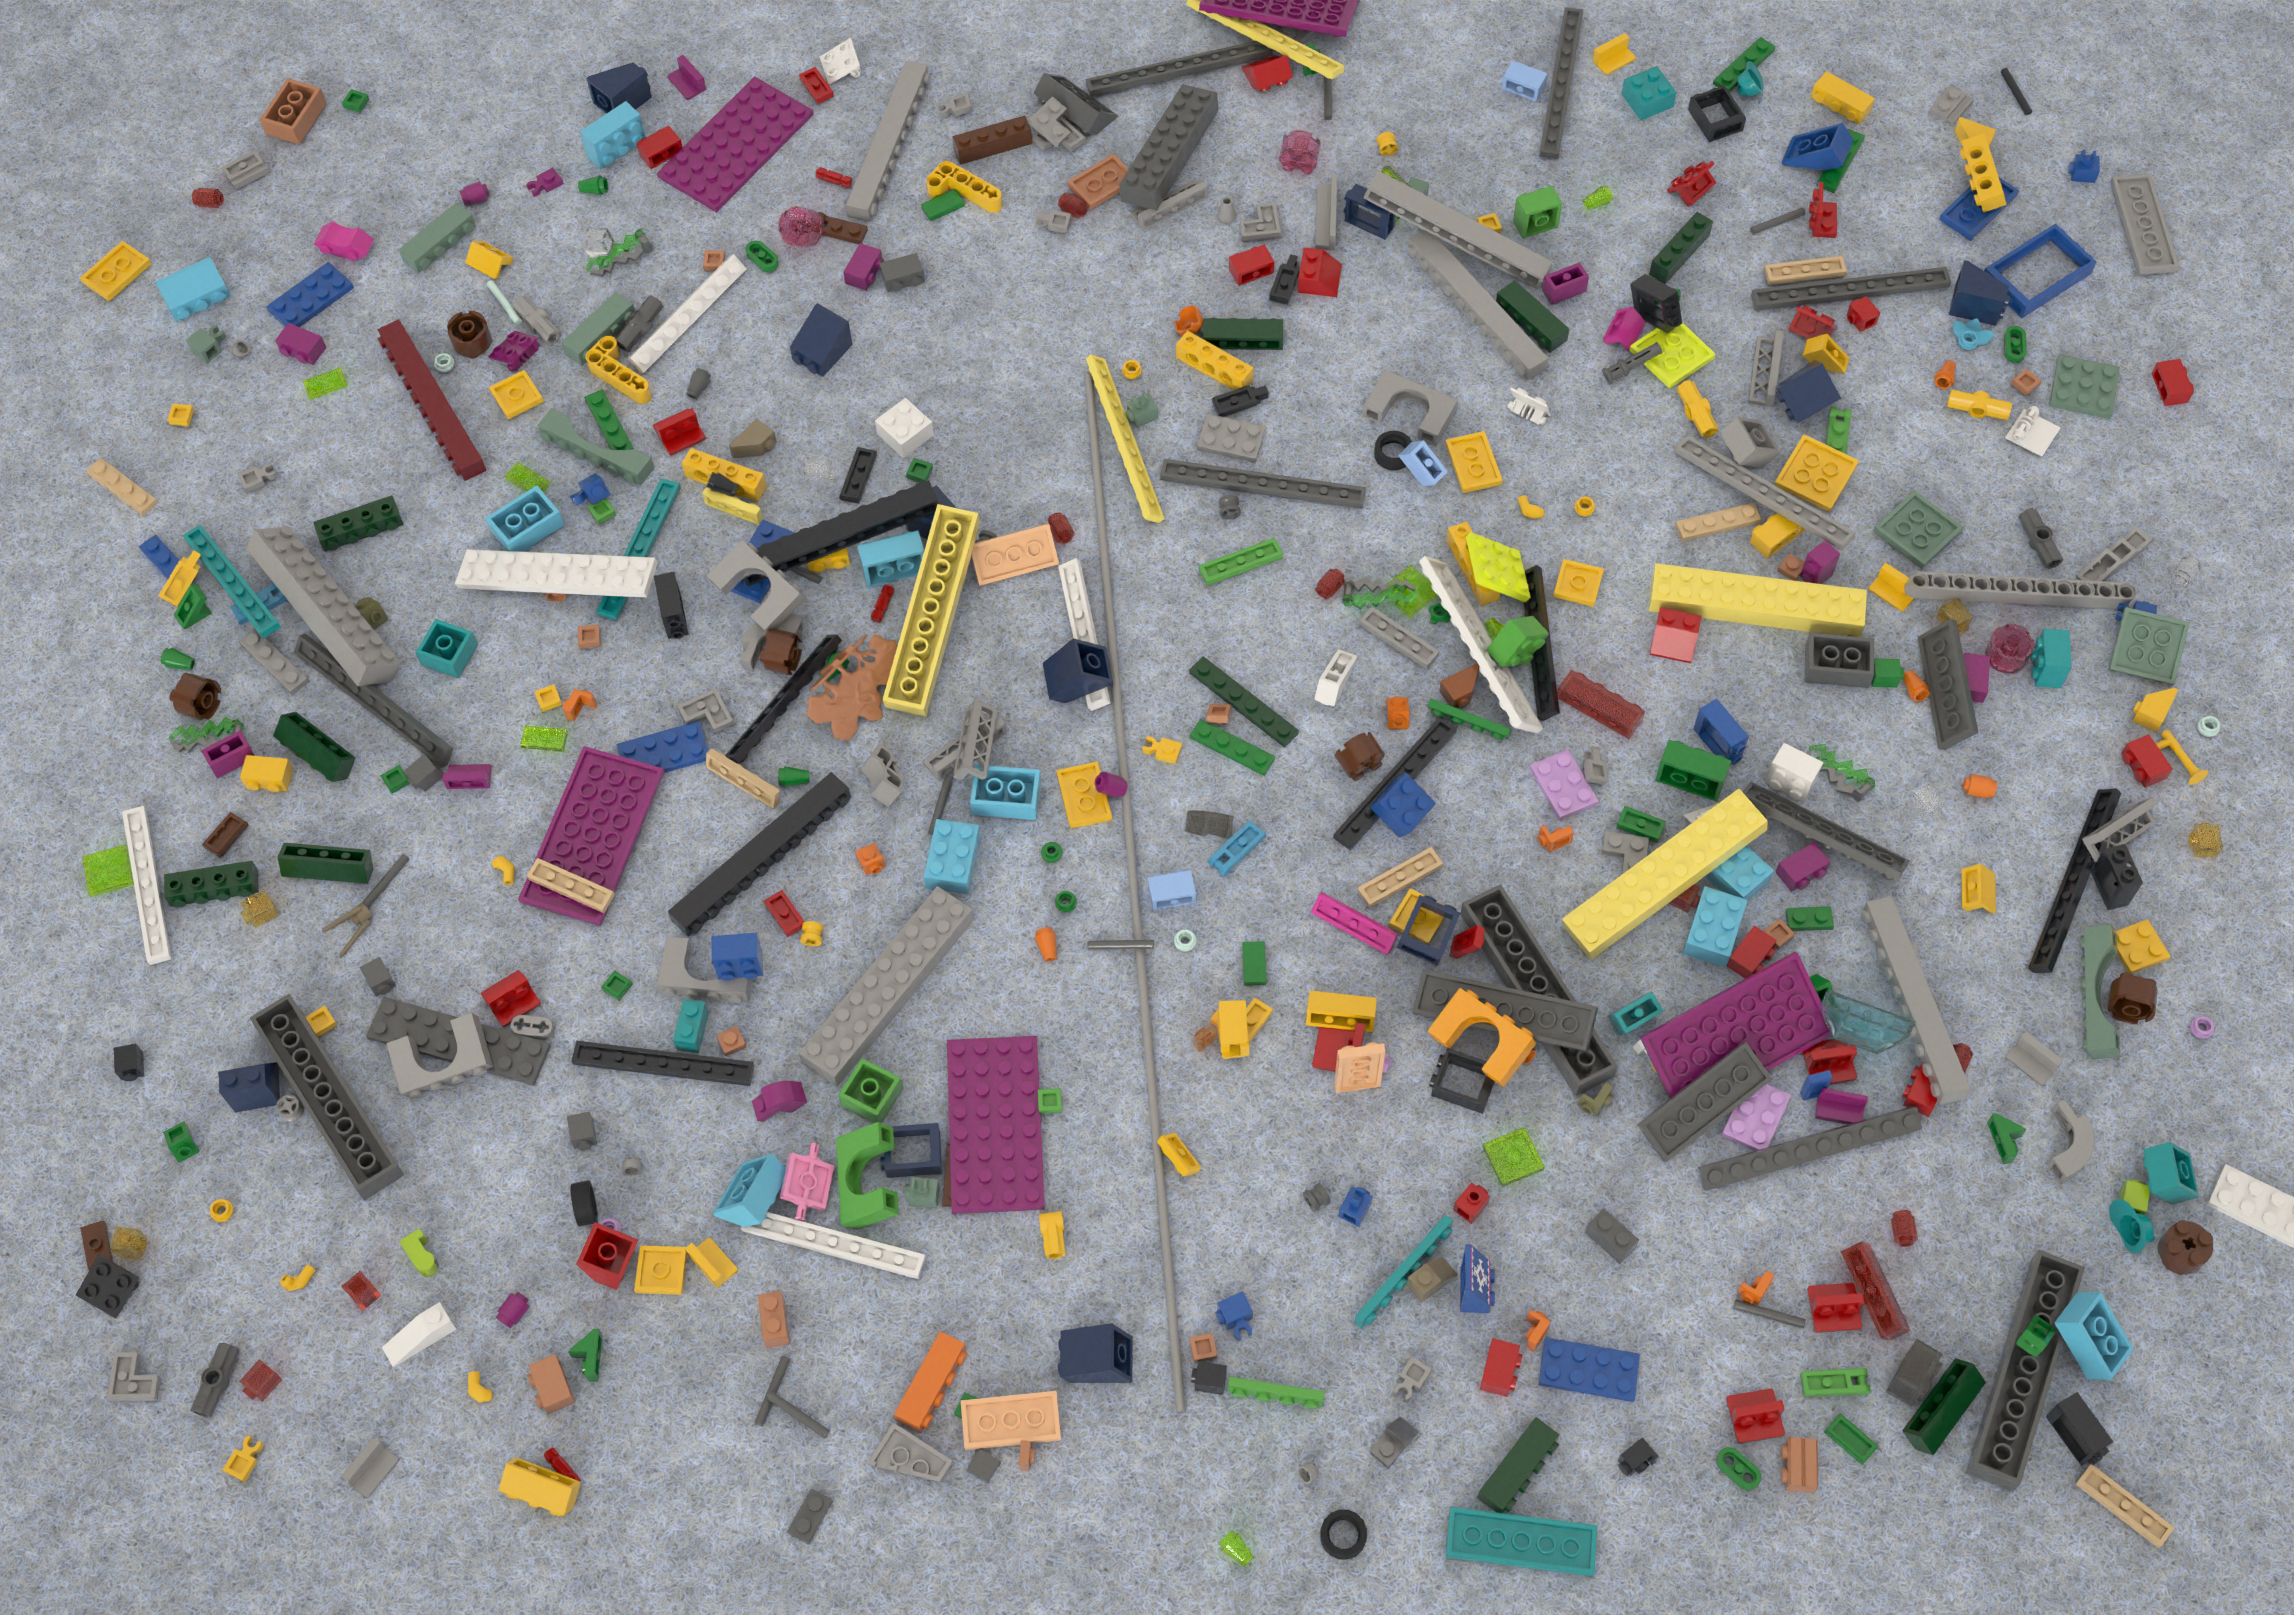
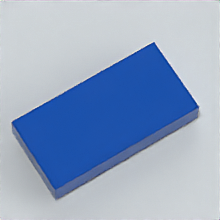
M1830 1070L1807 1077L1800 1091L1802 1100L1816 1098L1822 1088H1828L1833 1078Z

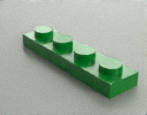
M1760 37L1714 79L1713 85L1716 87L1725 85L1730 93L1738 85L1737 78L1746 69V63L1751 61L1758 67L1775 51L1776 46Z
M1847 129L1853 138V143L1843 166L1824 170L1817 182V187L1819 182H1823L1824 190L1835 193L1862 145L1865 135Z
M603 389L585 396V401L610 449H634Z
M1431 698L1427 706L1428 709L1432 710V715L1442 718L1443 715L1451 717L1450 721L1458 725L1467 723L1471 725L1472 730L1483 733V730L1491 733V737L1501 741L1503 738L1509 739L1512 732L1511 728Z
M1202 719L1199 720L1190 734V739L1265 776L1275 760L1274 755Z

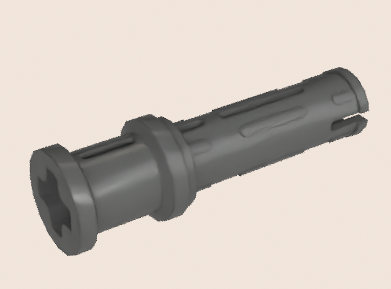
M1655 342L1625 360L1619 359L1616 364L1609 368H1603V375L1611 385L1614 380L1623 375L1626 377L1629 375L1630 370L1662 354L1663 351L1658 342Z

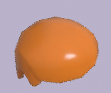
M1192 305L1180 310V319L1178 322H1174L1179 335L1183 336L1187 331L1196 335L1203 327L1204 318L1198 307Z

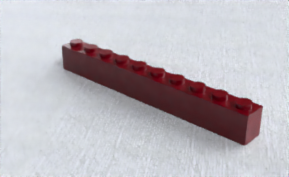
M398 319L377 329L380 335L377 338L382 349L386 348L388 350L385 353L390 363L395 362L394 369L397 375L404 377L402 382L406 390L411 389L412 393L410 396L414 404L419 403L421 406L418 408L423 419L428 418L429 421L426 423L432 433L436 432L437 436H435V439L439 446L445 447L446 450L443 452L449 462L453 461L452 468L456 475H461L463 480L466 481L487 471L481 456L400 320Z

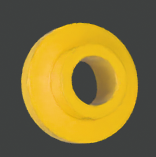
M1128 360L1122 367V374L1127 379H1136L1142 373L1141 365L1135 360Z
M1581 497L1575 502V512L1580 516H1590L1595 511V503L1589 497Z
M226 1199L216 1200L210 1207V1216L217 1222L227 1221L234 1212L232 1203ZM226 1208L224 1213L219 1214L220 1209Z

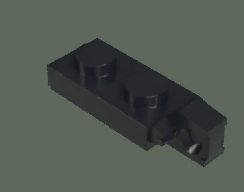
M1290 254L1287 264H1280L1269 295L1270 301L1289 304L1299 275L1300 267H1296L1298 256Z
M1248 385L1213 397L1212 403L1218 416L1224 417L1260 404L1261 400L1269 397V391L1266 385L1256 389Z

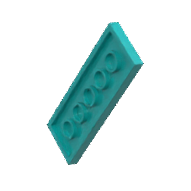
M1450 1507L1446 1558L1593 1577L1595 1574L1598 1525Z

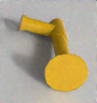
M2170 730L2162 732L2161 736L2164 740L2157 742L2156 745L2160 750L2170 747L2189 772L2190 779L2188 784L2193 785L2205 779L2209 771L2200 770L2193 764Z

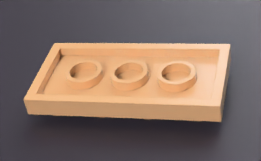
M1048 523L976 542L971 554L979 586L1059 564Z
M1371 1042L1362 1047L1346 1046L1338 1050L1334 1081L1336 1093L1381 1087L1385 1059L1384 1043L1377 1044L1376 1042Z
M1056 1391L961 1400L965 1450L1021 1445V1440L1031 1441V1444L1061 1441Z

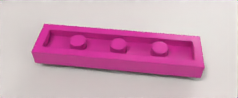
M1324 892L1318 895L1311 911L1312 914L1387 955L1391 952L1399 935Z

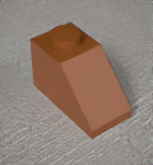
M1478 663L1441 680L1439 691L1448 705L1461 709L1471 702L1480 666Z

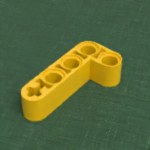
M944 161L940 163L926 179L927 193L932 199L947 193L949 189L951 191L956 189L960 196L988 212L996 213L1002 209V194L998 188L952 162Z
M605 336L601 338L587 352L585 357L590 372L639 404L649 402L652 394L648 381L616 361L620 356V352L614 337Z

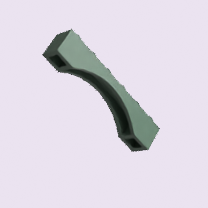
M551 408L537 425L540 436L544 441L553 442L564 451L574 452L578 458H586L596 467L602 466L611 474H618L624 477L631 484L636 483L641 486L654 470L652 457L636 449H604L584 440L574 430L568 416Z
M2111 924L2084 927V936H2081V946L2084 949L2081 964L2082 968L2085 969V976H2082V987L2085 990L2086 996L2082 997L2083 1009L2086 1010V1017L2083 1018V1028L2087 1038L2083 1039L2084 1050L2089 1053L2092 1059L2121 1057L2120 1036L2115 1027L2105 1018L2100 999L2104 974L2111 961L2117 955V933Z

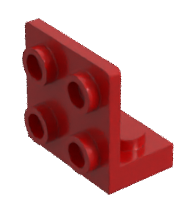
M1819 182L1817 189L1813 190L1812 201L1809 204V213H1812V217L1809 219V229H1812L1813 237L1836 238L1837 203L1823 202V182Z
M1356 1022L1355 1030L1319 1027L1312 1067L1336 1072L1338 1050L1346 1046L1362 1047L1365 1024Z

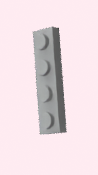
M1371 607L1359 620L1361 627L1426 670L1439 656L1440 651L1374 607Z
M256 629L239 641L240 645L291 695L309 683L308 679L266 638H262Z

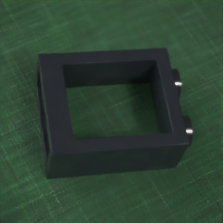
M1725 85L1690 97L1688 111L1708 142L1743 131L1746 117ZM1720 103L1729 117L1710 123L1702 109Z
M1646 274L1630 283L1634 309L1644 321L1666 333L1682 324L1677 290ZM1654 299L1661 302L1662 308L1655 305Z
M675 572L654 575L661 618L668 639H679L684 635H689L681 592Z
M2126 844L2104 849L2091 871V875L2107 910L2128 906L2143 884Z
M1447 1048L1445 1055L1440 1054L1436 1065V1067L1440 1068L1438 1074L1432 1075L1429 1087L1432 1088L1431 1096L1483 1114L1495 1081L1488 1076L1485 1077L1478 1099L1443 1088L1441 1084L1449 1063L1485 1075L1482 1068L1487 1061Z
M2078 1392L2059 1402L2046 1416L2081 1466L2086 1463L2094 1465L2110 1452L2108 1447L2113 1443V1440Z

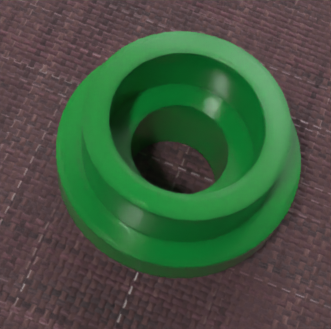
M1048 842L1041 848V856L1048 863L1059 861L1063 855L1062 847L1055 842ZM1050 849L1055 850V853L1050 854L1048 853V851Z
M1062 891L1055 898V906L1061 912H1071L1077 905L1076 896L1069 891ZM1064 900H1068L1070 902L1067 905L1062 904Z

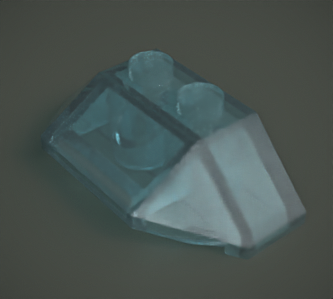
M1827 990L1820 1005L1821 1013L1834 1039L1875 1054L1908 1041L1916 1023L1914 1020L1831 990Z

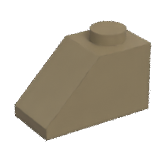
M755 419L729 444L731 456L741 458L764 455L776 445L775 432L758 419Z
M1441 1257L1427 1262L1408 1277L1406 1286L1423 1303L1458 1276V1274Z

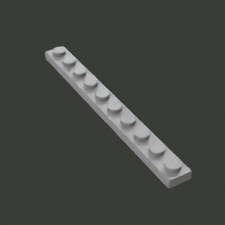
M1689 435L1675 447L1676 454L1819 538L1826 540L1838 549L1843 550L1855 538L1854 531Z

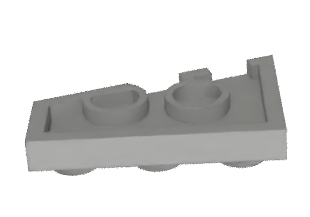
M893 1422L867 1464L941 1483L954 1461Z

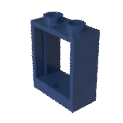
M1355 184L1351 190L1349 189L1344 197L1346 201L1343 211L1345 213V222L1386 240L1395 227L1396 215L1364 199L1367 188ZM1359 205L1380 214V217L1359 208Z
M1419 895L1396 948L1438 966L1461 913L1451 905H1442L1430 896ZM1420 907L1451 920L1439 950L1408 936Z
M939 1123L891 1126L893 1127L894 1137L930 1135L931 1161L892 1164L890 1150L884 1153V1157H880L881 1171H885L887 1178L942 1174Z

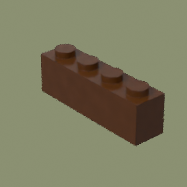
M1025 115L952 136L954 152L960 165L1032 144L1031 128Z

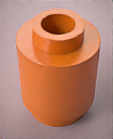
M1970 774L1969 777L1964 778L1962 789L1966 790V795L1988 799V797L1993 798L1997 789V781L1992 780L1991 777Z

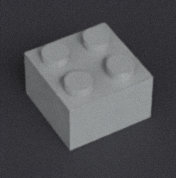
M1736 417L1720 432L1724 438V444L1731 450L1734 461L1739 465L1764 468L1780 454L1762 421Z

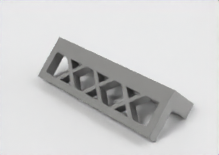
M1332 174L1331 184H1317L1315 249L1335 250L1338 174Z
M1194 180L1167 193L1158 210L1139 207L1131 211L1130 216L1143 231L1207 199L1208 185L1204 181L1198 183L1197 180Z
M1776 330L1774 338L1757 336L1748 400L1750 404L1773 406L1776 396L1775 386L1778 382L1784 331ZM1761 343L1772 344V349L1765 352L1760 345ZM1763 358L1770 363L1765 368L1758 363ZM1761 374L1768 379L1763 384L1756 379ZM1761 390L1765 394V399L1753 398L1754 393Z
M976 699L964 711L953 776L960 781L967 774L982 780L987 777L997 709ZM981 710L990 714L988 720L984 719ZM981 726L987 733L985 737H982L978 730ZM978 743H980L984 750L982 754L975 747ZM977 760L981 766V771L972 767L973 761Z
M990 714L984 719L988 720L990 718ZM1001 718L995 722L992 744L1007 734L1006 723ZM979 727L978 730L980 729L982 737L987 736L983 727ZM960 736L923 761V764L938 781H941L945 778V775H949L955 770ZM980 743L976 744L975 747L978 752L983 751ZM954 747L957 748L949 754V750ZM937 759L940 760L939 762H937V763L934 764L933 766L931 765V763L934 762L935 760H937Z
M2154 797L2136 803L2082 839L2095 862H2097L2102 853L2099 854L2094 844L2102 843L2103 852L2106 848L2126 844L2156 824L2149 812L2151 808L2157 805ZM2141 815L2146 821L2144 825L2138 823V817ZM2127 824L2131 825L2130 834L2124 832V826ZM2113 833L2117 834L2116 843L2109 841L2110 835Z

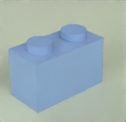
M1512 61L1503 76L1502 89L1537 102L1546 86L1548 74L1522 63Z
M1424 440L1411 442L1398 455L1423 487L1435 485L1448 472Z
M1177 870L1174 873L1165 875L1155 874L1148 878V890L1153 910L1196 903V891L1191 870Z

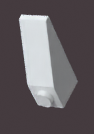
M1337 650L1319 679L1314 700L1324 705H1336L1355 665L1357 655Z
M439 1302L415 1317L382 1348L394 1368L457 1329L447 1311Z

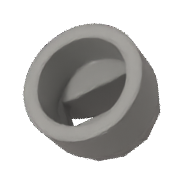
M238 340L232 346V353L239 358L246 356L250 352V347L244 340Z
M627 1157L622 1165L623 1174L628 1176L640 1174V1160L636 1157H633V1159Z
M1305 1463L1298 1468V1476L1303 1483L1310 1484L1318 1478L1319 1469L1313 1463Z

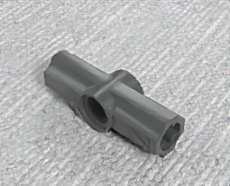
M649 295L640 308L627 318L626 325L615 338L619 348L626 352L629 351L639 337L649 331L652 326L651 322L664 307L658 298Z
M2026 509L2018 518L2030 538L2029 545L2037 551L2045 568H2055L2063 562V557L2052 539L2053 532L2050 527L2044 524L2036 509Z
M227 1343L218 1344L209 1367L201 1375L202 1384L190 1409L191 1412L207 1418L212 1417L222 1392L229 1386L228 1377L240 1352L237 1347ZM220 1376L216 1383L211 1384L214 1377Z

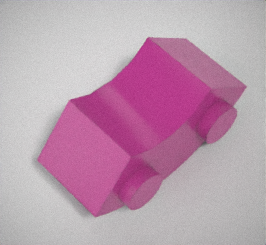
M331 221L322 226L314 245L324 254H332L356 261L366 257L374 239L359 227L354 229L346 228Z

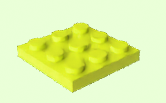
M1683 322L1669 333L1659 328L1654 329L1630 345L1629 350L1636 354L1658 342L1663 353L1643 364L1669 389L1714 360L1716 355Z
M1470 532L1466 536L1476 584L1526 603L1531 597L1520 551Z

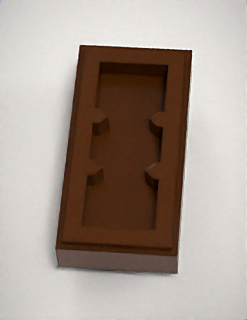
M230 812L203 842L202 846L221 858L249 825L246 821Z
M102 1220L80 1227L88 1270H90L98 1254L113 1262L106 1222Z

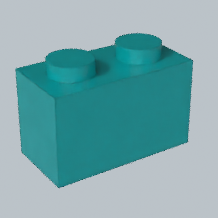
M1650 992L1611 1013L1608 1017L1617 1033L1623 1035L1664 1011L1654 993Z
M683 999L673 1038L678 1051L699 1053L709 1015L705 1002Z

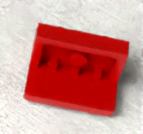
M1703 161L1695 167L1691 165L1683 171L1684 175L1671 181L1672 185L1667 189L1668 193L1678 191L1687 206L1695 203L1717 183L1709 172L1714 162L1705 163Z
M1804 305L1803 308L1797 306V313L1788 329L1810 339L1823 334H1828L1831 337L1834 329L1837 330L1838 326L1834 324L1836 320L1825 314L1819 317L1816 315L1817 311Z
M693 408L685 409L653 424L655 432L669 455L676 454L706 439L698 424Z
M519 970L481 992V996L502 1027L511 1024L514 1017L525 1015L541 1005L527 978Z
M1845 1037L1823 1040L1802 1052L1809 1075L1830 1070L1833 1077L1830 1084L1857 1079V1073L1853 1064L1857 1050L1855 1045L1848 1046Z
M1854 1283L1808 1286L1807 1292L1814 1331L1816 1333L1862 1329L1860 1308L1864 1304L1863 1293H1856Z
M1772 1388L1727 1396L1726 1401L1735 1436L1739 1444L1785 1435L1781 1414L1785 1410L1782 1400L1776 1401Z

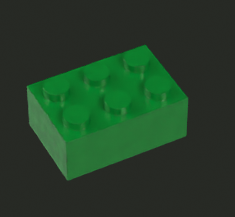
M1668 740L1655 781L1717 802L1731 760L1726 759L1722 755L1705 752L1701 748L1687 746L1680 741Z

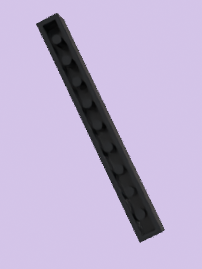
M930 481L920 482L906 490H899L891 496L879 498L868 505H861L853 511L841 513L830 520H823L817 525L803 528L792 535H786L774 542L765 543L757 548L759 551L757 554L761 558L763 556L767 557L773 563L772 568L775 571L780 569L784 573L935 513L939 503ZM752 574L743 578L747 586L768 579V577L761 574Z
M830 772L668 910L671 921L688 937L692 933L699 932L706 921L715 918L719 914L720 909L725 905H730L741 891L748 890L755 879L764 876L768 872L769 867L775 862H780L791 848L795 849L798 847L805 836L813 834L819 824L823 821H828L839 807L842 808L847 805L851 798L849 788Z

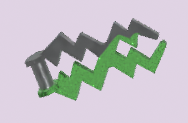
M639 229L635 232V235H625L623 244L613 243L610 254L599 253L598 259L589 258L586 271L590 272L591 275L604 276L605 272L612 273L615 263L627 265L629 259L637 262L644 252L650 253L653 251V245L646 238V234ZM636 241L642 244V248L636 246ZM630 244L636 246L635 253H629ZM619 251H624L622 258L617 257ZM593 264L599 265V270H591Z
M1368 577L1356 582L1345 579L1342 602L1345 606L1354 605L1359 609L1368 601L1377 607L1385 598H1388L1394 605L1399 600L1408 605L1417 596V591L1406 579L1402 583L1395 579L1389 586L1384 585L1379 579L1372 583ZM1366 586L1371 591H1367L1362 597L1359 594L1354 598L1352 597L1354 588L1359 592ZM1379 588L1381 592L1375 597L1372 593ZM1396 588L1399 589L1396 594L1393 593ZM1405 588L1413 591L1407 597L1403 594Z
M225 717L218 726L209 720L201 731H197L192 725L187 730L179 725L169 736V739L173 740L179 734H182L187 740L193 736L194 738L190 743L184 739L181 740L180 744L174 741L170 742L180 753L184 749L190 753L198 744L207 748L218 742L213 736L207 742L204 739L211 731L219 737L224 730L229 733L234 728V734L244 730V723L239 720L231 721Z
M1826 744L1809 746V750L1821 751V760H1828L1827 764L1822 765L1820 771L1828 772L1829 783H1837L1836 792L1852 795L1853 799L1859 803L1875 787V780L1868 776L1866 768L1853 771L1852 760L1836 762L1835 751L1827 753ZM1846 769V779L1857 778V783L1864 782V785L1855 790L1854 784L1844 786V775L1835 776V771Z

